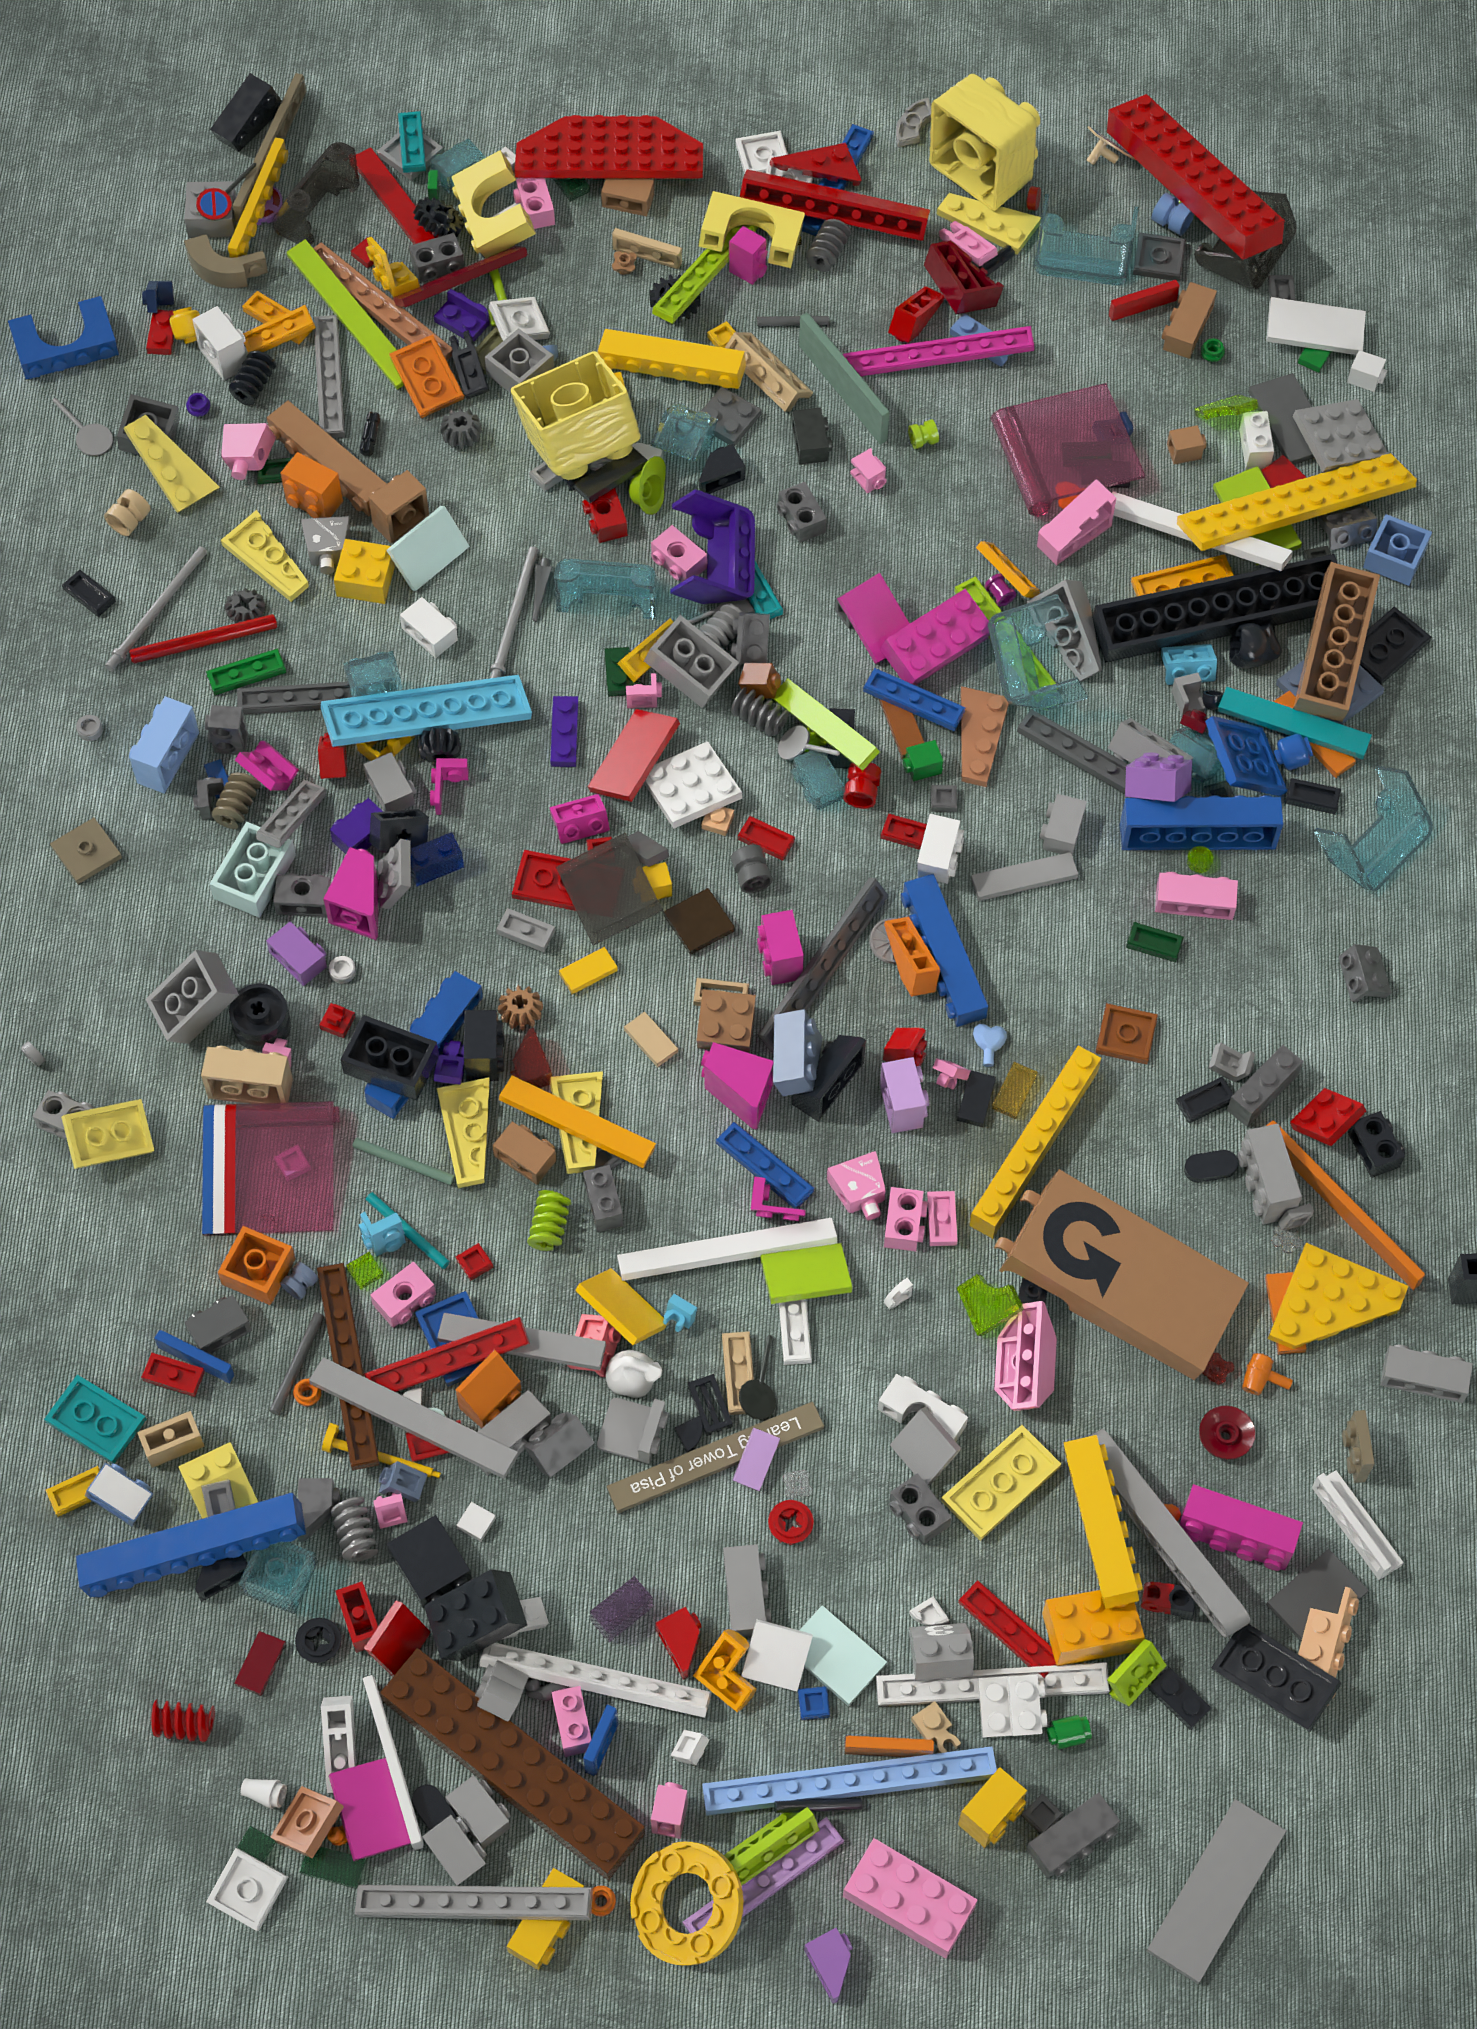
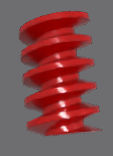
M156 1699L151 1713L153 1736L158 1738L164 1731L167 1739L172 1738L175 1733L176 1738L182 1740L187 1734L189 1741H195L197 1736H199V1740L204 1743L208 1740L213 1729L215 1707L212 1705L209 1713H205L204 1704H201L198 1711L194 1712L193 1704L189 1703L186 1711H182L181 1702H177L174 1710H172L168 1700H166L163 1708H159L158 1699Z

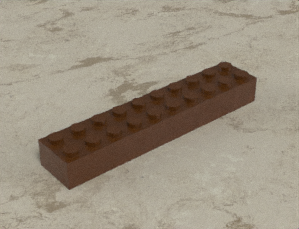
M417 1648L380 1692L383 1703L480 1780L483 1779L491 1789L609 1881L645 1836V1826L510 1720L506 1721L478 1707L479 1698L475 1696L476 1693Z

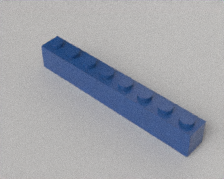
M288 1493L77 1555L79 1587L89 1597H103L108 1592L118 1589H130L135 1584L145 1581H157L162 1576L172 1573L181 1574L188 1571L189 1568L200 1565H212L217 1560L227 1557L236 1558L244 1552L254 1549L263 1550L271 1544L278 1542L294 1541L297 1537L306 1535L302 1503L293 1493Z

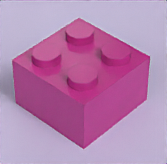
M793 910L761 915V926H757L759 937L757 938L759 953H763L764 961H762L765 977L770 976L772 985L796 981L803 971L804 955Z

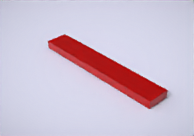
M371 147L351 157L352 164L413 245L439 237L438 235L436 237L433 236V232H426L423 226L418 225L419 221L414 219L415 214L413 213L416 206Z
M518 1317L364 1373V1376L394 1392H399L482 1362L494 1350L501 1355L526 1346L530 1342L522 1318Z

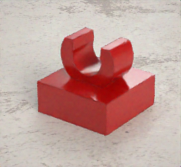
M330 1003L319 1027L323 1031L345 1038L355 1019V1012L345 1009V1007Z

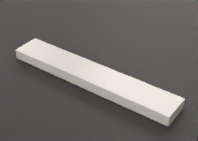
M372 1675L363 1678V1682L413 1851L423 1848L424 1842L375 1677Z

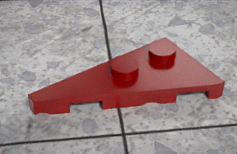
M846 143L773 157L770 160V166L778 170L788 171V168L800 170L802 175L826 178L835 182L838 179L851 181L853 186H859L862 181Z

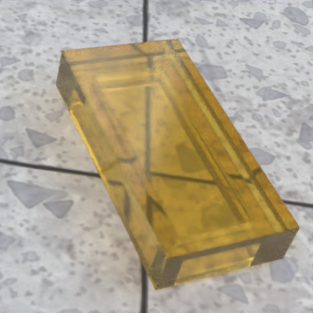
M1013 1062L992 1104V1109L1017 1119L1038 1076V1072Z

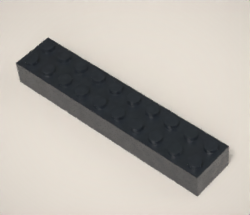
M1335 554L1289 563L1282 571L1266 568L1095 605L1092 618L1104 661L1107 663L1161 651V648L1185 646L1230 636L1239 626L1246 623H1254L1260 626L1269 622L1276 626L1313 618L1316 614L1325 573L1331 562L1337 563Z

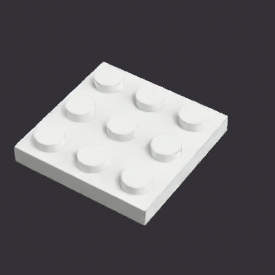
M708 741L655 764L644 782L673 829L743 798L742 791Z

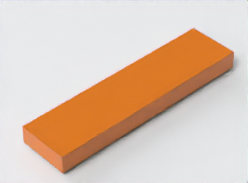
M1289 690L1273 702L1293 708L1296 697ZM1309 742L1313 755L1335 778L1355 765L1356 760L1352 756Z

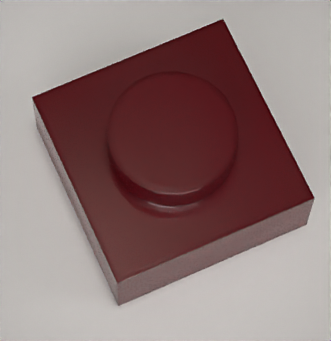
M1193 709L1183 714L1180 724L1202 734L1208 730L1205 723L1208 718H1206L1207 715L1204 712Z

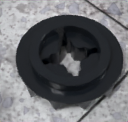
M313 1618L303 1623L298 1629L295 1637V1646L302 1659L312 1664L325 1663L327 1660L335 1657L341 1647V1633L336 1624L331 1620ZM322 1630L323 1640L327 1643L320 1644L316 1651L314 1643L309 1639H317Z

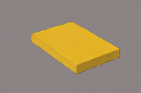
M612 1268L579 1283L575 1290L632 1345L659 1333L668 1325V1323L666 1325L663 1324L664 1318L627 1282L622 1281V1278Z

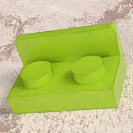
M1144 1639L1107 1679L1112 1687L1109 1694L1113 1699L1130 1706L1167 1666L1152 1642Z

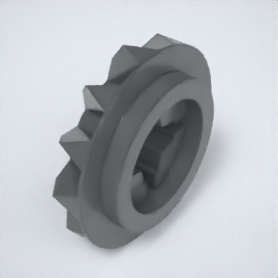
M244 587L242 591L234 590L233 595L227 596L225 611L232 621L239 623L261 617L265 611V602L263 596L258 594L255 589L251 591ZM240 601H244L246 604L248 603L250 611H248L247 608L245 609L244 606H241Z

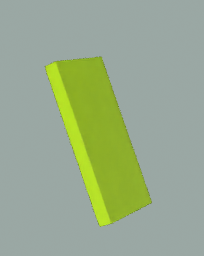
M1258 466L1213 484V489L1221 503L1271 489ZM1291 524L1250 536L1292 551L1302 546Z

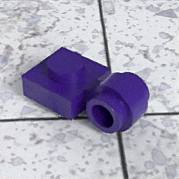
M451 1040L450 1043L445 1042L443 1055L439 1054L434 1072V1081L461 1085L465 1069L464 1045L461 1041Z

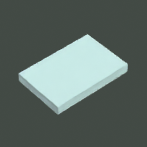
M440 506L386 551L411 590L416 591L470 546L446 507Z
M823 1605L799 1630L810 1633L813 1636L804 1668L822 1684L827 1686L847 1706L852 1704L887 1665L885 1659Z

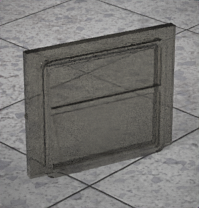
M626 833L556 867L593 946L663 911Z

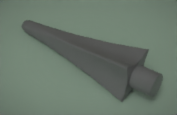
M542 558L540 565L535 564V599L532 616L534 622L538 620L546 591L553 577L551 572L552 566H550L551 560L548 558Z

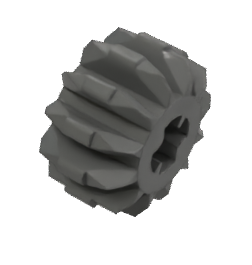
M460 407L458 412L450 410L449 416H443L440 431L445 443H450L452 448L458 445L462 450L465 445L472 448L473 442H479L482 425L477 414L473 415L470 409L463 412Z

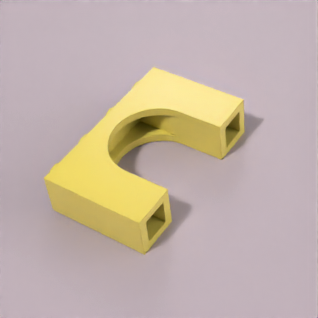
M501 150L452 176L455 185L452 187L456 198L461 202L458 207L463 217L467 219L465 227L468 233L473 236L474 240L471 241V244L477 254L481 253L485 258H488L536 234L529 214L520 204L498 216L491 218L481 217L482 207L486 199L495 191L516 181L512 166Z
M713 191L701 228L699 247L722 252L726 236L731 229L741 225H753L765 230L772 238L768 263L791 268L801 235L805 213Z

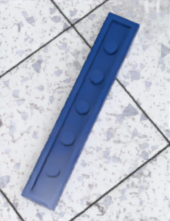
M852 124L842 143H846L857 167L873 138L874 131ZM822 178L819 185L844 190L849 181L838 179L835 182ZM804 215L802 232L817 236L818 231L826 220Z

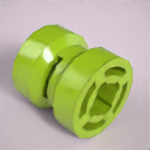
M933 419L925 421L923 425L913 424L908 426L909 439L914 449L922 448L926 443L932 445L939 442L938 429Z

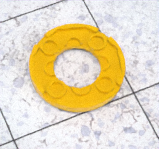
M684 1841L672 1843V1845L656 1851L645 1861L635 1878L630 1906L632 1919H635L640 1934L638 1937L643 1945L653 1955L667 1963L690 1966L703 1964L714 1959L730 1945L740 1927L744 1900L738 1874L730 1861L722 1853L702 1843ZM686 1873L696 1874L704 1879L709 1886V1891L713 1895L714 1901L712 1915L706 1925L699 1931L690 1934L680 1933L671 1927L664 1916L663 1910L664 1892L668 1885L676 1877Z

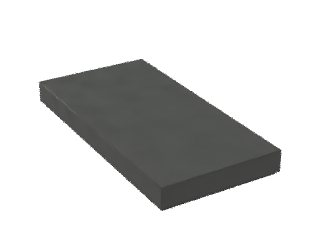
M1294 373L1250 386L1248 392L1258 411L1268 412L1271 435L1282 455L1293 465L1315 458L1292 417L1295 410L1312 407Z

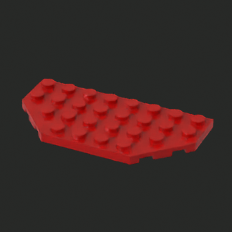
M564 116L516 143L515 178L703 179V143L657 116Z

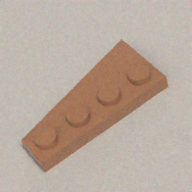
M961 686V706L966 707L961 719V782L987 787L1010 697Z

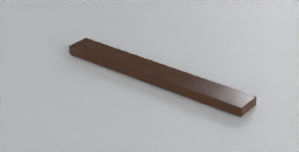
M344 1263L318 1267L317 1272L333 1362L364 1377ZM339 1398L352 1471L380 1465L371 1414Z

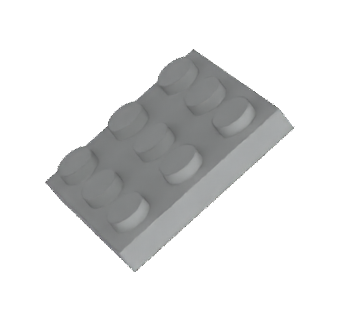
M1358 399L1295 410L1292 416L1323 473L1388 454Z

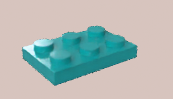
M78 1374L44 1418L45 1423L111 1464H115L147 1420L143 1414Z

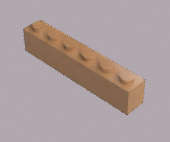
M289 400L267 416L268 426L275 435V440H280L291 454L299 452L339 474L342 497L348 498L356 510H362L366 515H371L368 496L374 490L382 488L387 483Z

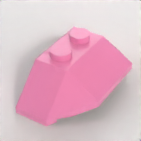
M1043 1301L1017 1305L1014 1315L1008 1320L997 1339L994 1390L1014 1411L1039 1408L1054 1391L1057 1338Z

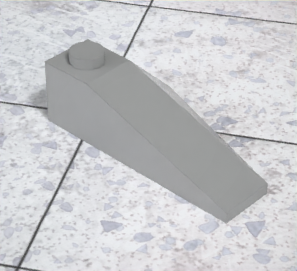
M1065 579L1027 601L1035 625L1050 639L1049 643L1052 647L1057 648L1063 656V661L1079 681L1083 682L1102 671L1091 607L1082 581Z

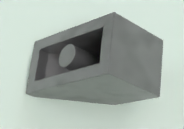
M299 1478L298 1500L302 1503L306 1535L298 1537L299 1542H305L332 1517V1508L340 1503V1488H335L333 1478Z

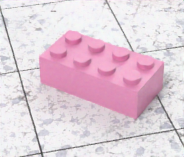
M873 1838L843 1891L845 1899L945 1959L977 1903L976 1898Z

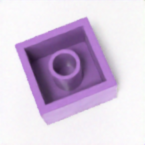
M1144 753L1143 756L1136 758L1135 761L1126 766L1125 797L1177 801L1191 791L1192 760H1185L1184 756L1170 755L1168 758L1159 757L1158 753Z

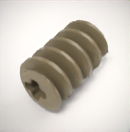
M237 772L230 774L228 782L224 786V791L221 792L220 799H218L216 807L212 811L213 819L224 827L237 829V823H243L245 820L243 815L249 812L247 806L252 805L253 801L251 798L257 795L255 789L260 788V782L245 773Z

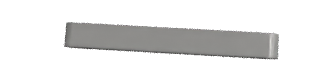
M1100 1429L1090 1435H1097L1099 1445L1105 1444L1108 1461H1104L1106 1470H1112L1115 1486L1111 1487L1113 1496H1119L1122 1508L1224 1638H1227L1249 1624L1251 1620L1244 1606L1104 1429Z

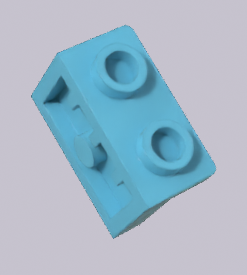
M1211 644L1161 648V657L1166 669L1165 681L1167 685H1173L1174 678L1197 672L1200 675L1201 682L1216 680L1217 658Z

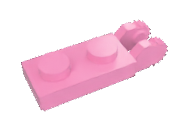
M957 221L950 224L952 232L945 228L939 231L940 239L943 242L953 241L979 267L998 255L997 248Z

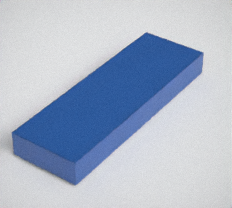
M159 1330L154 1337L159 1349L191 1365L204 1368L205 1372L229 1384L235 1376L231 1364L162 1330Z

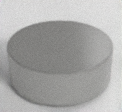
M85 715L77 721L76 729L81 739L93 741L101 736L103 726L97 716Z
M29 1041L21 1047V1051L36 1067L41 1066L46 1061Z

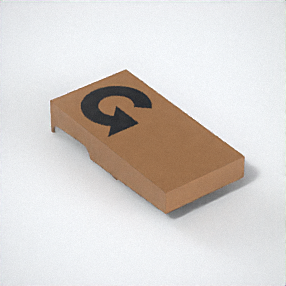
M1060 1169L1055 1173L1048 1185L1045 1186L1041 1195L1032 1190L1024 1192L1020 1201L1029 1202L1034 1208L1015 1242L1000 1237L995 1244L994 1249L998 1248L1007 1253V1259L999 1271L1014 1272L1058 1296L1068 1304L1070 1311L1195 1380L1205 1370L1249 1282Z

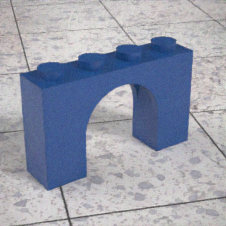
M101 296L78 302L84 322V331L76 341L68 345L53 346L43 342L36 332L31 314L8 320L25 379L37 378L45 374L63 371L71 367L86 365L90 362L119 355L116 340Z

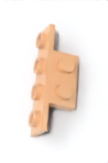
M1345 1587L1338 1614L1310 1608L1298 1652L1299 1656L1336 1678L1337 1671H1340L1343 1667V1648L1345 1643H1348L1352 1632L1350 1626L1352 1615H1356L1359 1607V1599L1351 1588Z

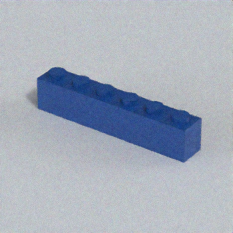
M934 874L904 882L903 893L900 894L904 908H909L911 913L909 915L910 920L940 968L937 990L941 997H945L947 1002L945 1008L949 1019H954L956 1027L987 1018V1002Z
M454 971L450 978L444 979L435 998L432 997L427 1002L423 1015L413 1021L410 1032L436 1041L438 1052L442 1054L445 1042L450 1043L464 1024L465 1010H474L482 1000L481 985ZM367 1083L364 1090L367 1104L392 1119L396 1117L409 1099L370 1083Z

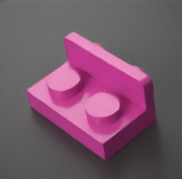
M260 741L254 751L239 752L235 759L238 764L270 791L287 790L299 771L295 765L266 741Z
M599 794L549 807L561 844L610 830L607 812Z

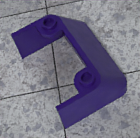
M697 489L674 502L672 509L692 515L694 531L699 536L708 539L707 579L693 575L671 588L670 594L699 604L743 601L752 596L755 588V517L753 513L744 506Z

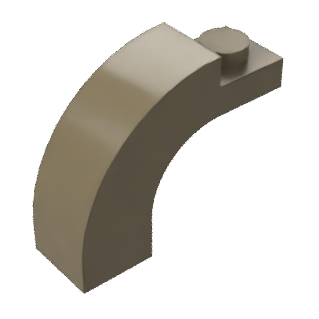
M207 234L184 240L187 257L192 269L201 279L212 285L223 288L247 287V278L258 277L268 273L263 251L237 258H227L217 254L212 249Z

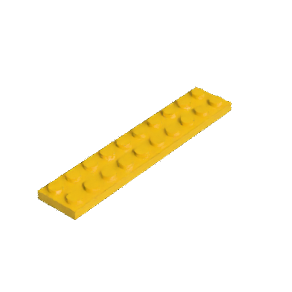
M1389 453L1378 458L1340 467L1332 471L1177 516V525L1203 551L1415 488L1417 479Z

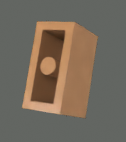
M606 178L601 191L602 207L647 217L654 198V180L648 178Z
M513 1121L492 1145L494 1157L536 1185H538L556 1162L555 1147L549 1141L538 1139L528 1127L522 1124L519 1126Z

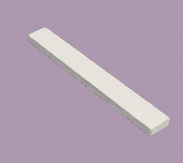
M1112 492L1116 497L1114 516L1192 541L1177 525V516L1182 514ZM1253 537L1213 547V549L1282 571L1287 565L1293 553L1292 550Z
M832 1218L619 1254L617 1258L622 1281L751 1259L761 1257L762 1254L837 1244V1235Z
M499 1643L486 1647L480 1658L479 1666L487 1668L489 1664L494 1667L496 1661L499 1660L529 1675V1678L569 1687L580 1686L582 1690L704 1718L711 1700L712 1692Z
M1107 1663L973 1670V1676L921 1681H915L914 1674L876 1676L878 1707L931 1704L934 1701L936 1703L979 1701L978 1678L1038 1674V1680L1044 1681L1045 1697L1107 1694L1110 1692L1107 1681ZM1049 1672V1674L1045 1678H1043L1039 1673Z

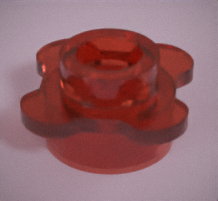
M1213 1353L1202 1374L1207 1376L1212 1382L1222 1385L1225 1383L1228 1373L1234 1371V1364L1231 1361L1227 1362L1222 1359L1219 1353Z

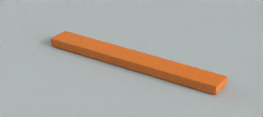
M1272 1120V1121H1271L1270 1123H1268L1266 1126H1268V1125H1273V1124H1277V1123ZM1280 1127L1293 1169L1412 1290H1415L1421 1284L1425 1273Z

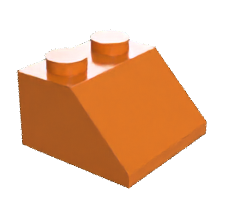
M494 1350L455 1390L459 1409L478 1426L483 1428L499 1415L508 1404L511 1405L521 1396L522 1388L518 1377L499 1353Z

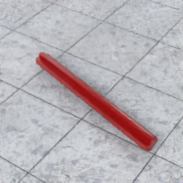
M271 614L134 648L129 653L131 661L139 663L276 629L277 621L275 615Z

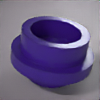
M194 393L189 396L186 408L189 414L199 417L209 412L211 404L204 394Z

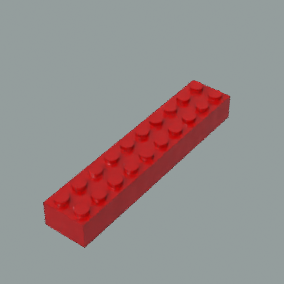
M1145 94L1108 109L1107 133L1241 259L1244 260L1282 243L1285 220L1150 96Z

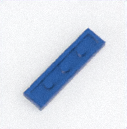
M874 668L863 687V692L952 731H955L966 709L964 706Z
M735 1122L716 1139V1144L755 1177L765 1178L766 1184L770 1185V1189L794 1209H798L814 1192V1187Z

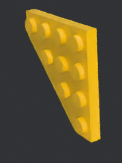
M1306 1243L1267 1339L1291 1349H1296L1312 1341H1320L1337 1335L1346 1329H1354L1371 1323L1383 1316L1394 1315L1401 1308L1408 1285Z

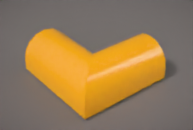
M727 1629L723 1631L693 1676L733 1710L739 1712L748 1704L757 1688L734 1670L750 1647L748 1641L736 1631Z

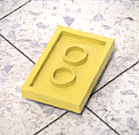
M142 1099L66 1114L61 1117L74 1169L154 1152Z

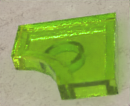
M1237 394L1196 407L1194 410L1196 417L1207 420L1226 415H1240L1256 410L1259 407L1257 399Z
M976 1274L956 1287L977 1336H984L1024 1310L1014 1285L995 1288L988 1284L982 1275Z

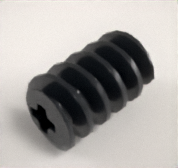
M260 351L249 352L229 385L231 395L243 405H254L255 399L259 397V392L264 389L263 384L268 382V377L273 374L272 370L277 367L275 360Z

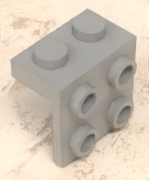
M620 1398L611 1399L597 1441V1448L604 1452L650 1464L652 1454H657L661 1438L658 1435L660 1429H665L669 1417V1412H665V1401L654 1399L652 1407Z

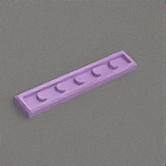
M827 1817L817 1823L820 1831L742 1885L744 1900L742 1917L844 1843V1840ZM713 1900L683 1921V1925L689 1933L699 1931L706 1925L712 1915Z

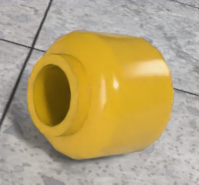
M192 307L173 311L174 315L170 317V325L174 338L176 340H184L185 344L197 341L192 319L199 316L200 313L197 310H192Z

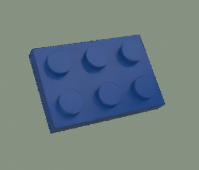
M466 1291L415 1312L430 1349L447 1344L438 1342L437 1339L444 1313L479 1319ZM482 1362L443 1375L447 1387L465 1380Z

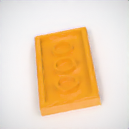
M1225 554L1135 576L1131 578V583L1136 595L1141 596L1229 577L1234 574Z

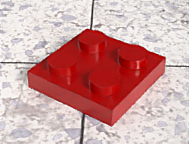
M1324 1088L1290 1121L1293 1130L1332 1146L1367 1111L1363 1103Z

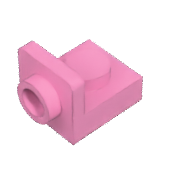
M651 673V685L636 684L634 686H626L627 708H656L657 698L662 697L661 682H656V673Z

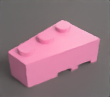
M1096 479L1049 524L1044 525L1040 529L1037 547L1052 562L1058 565L1112 526L1116 497Z

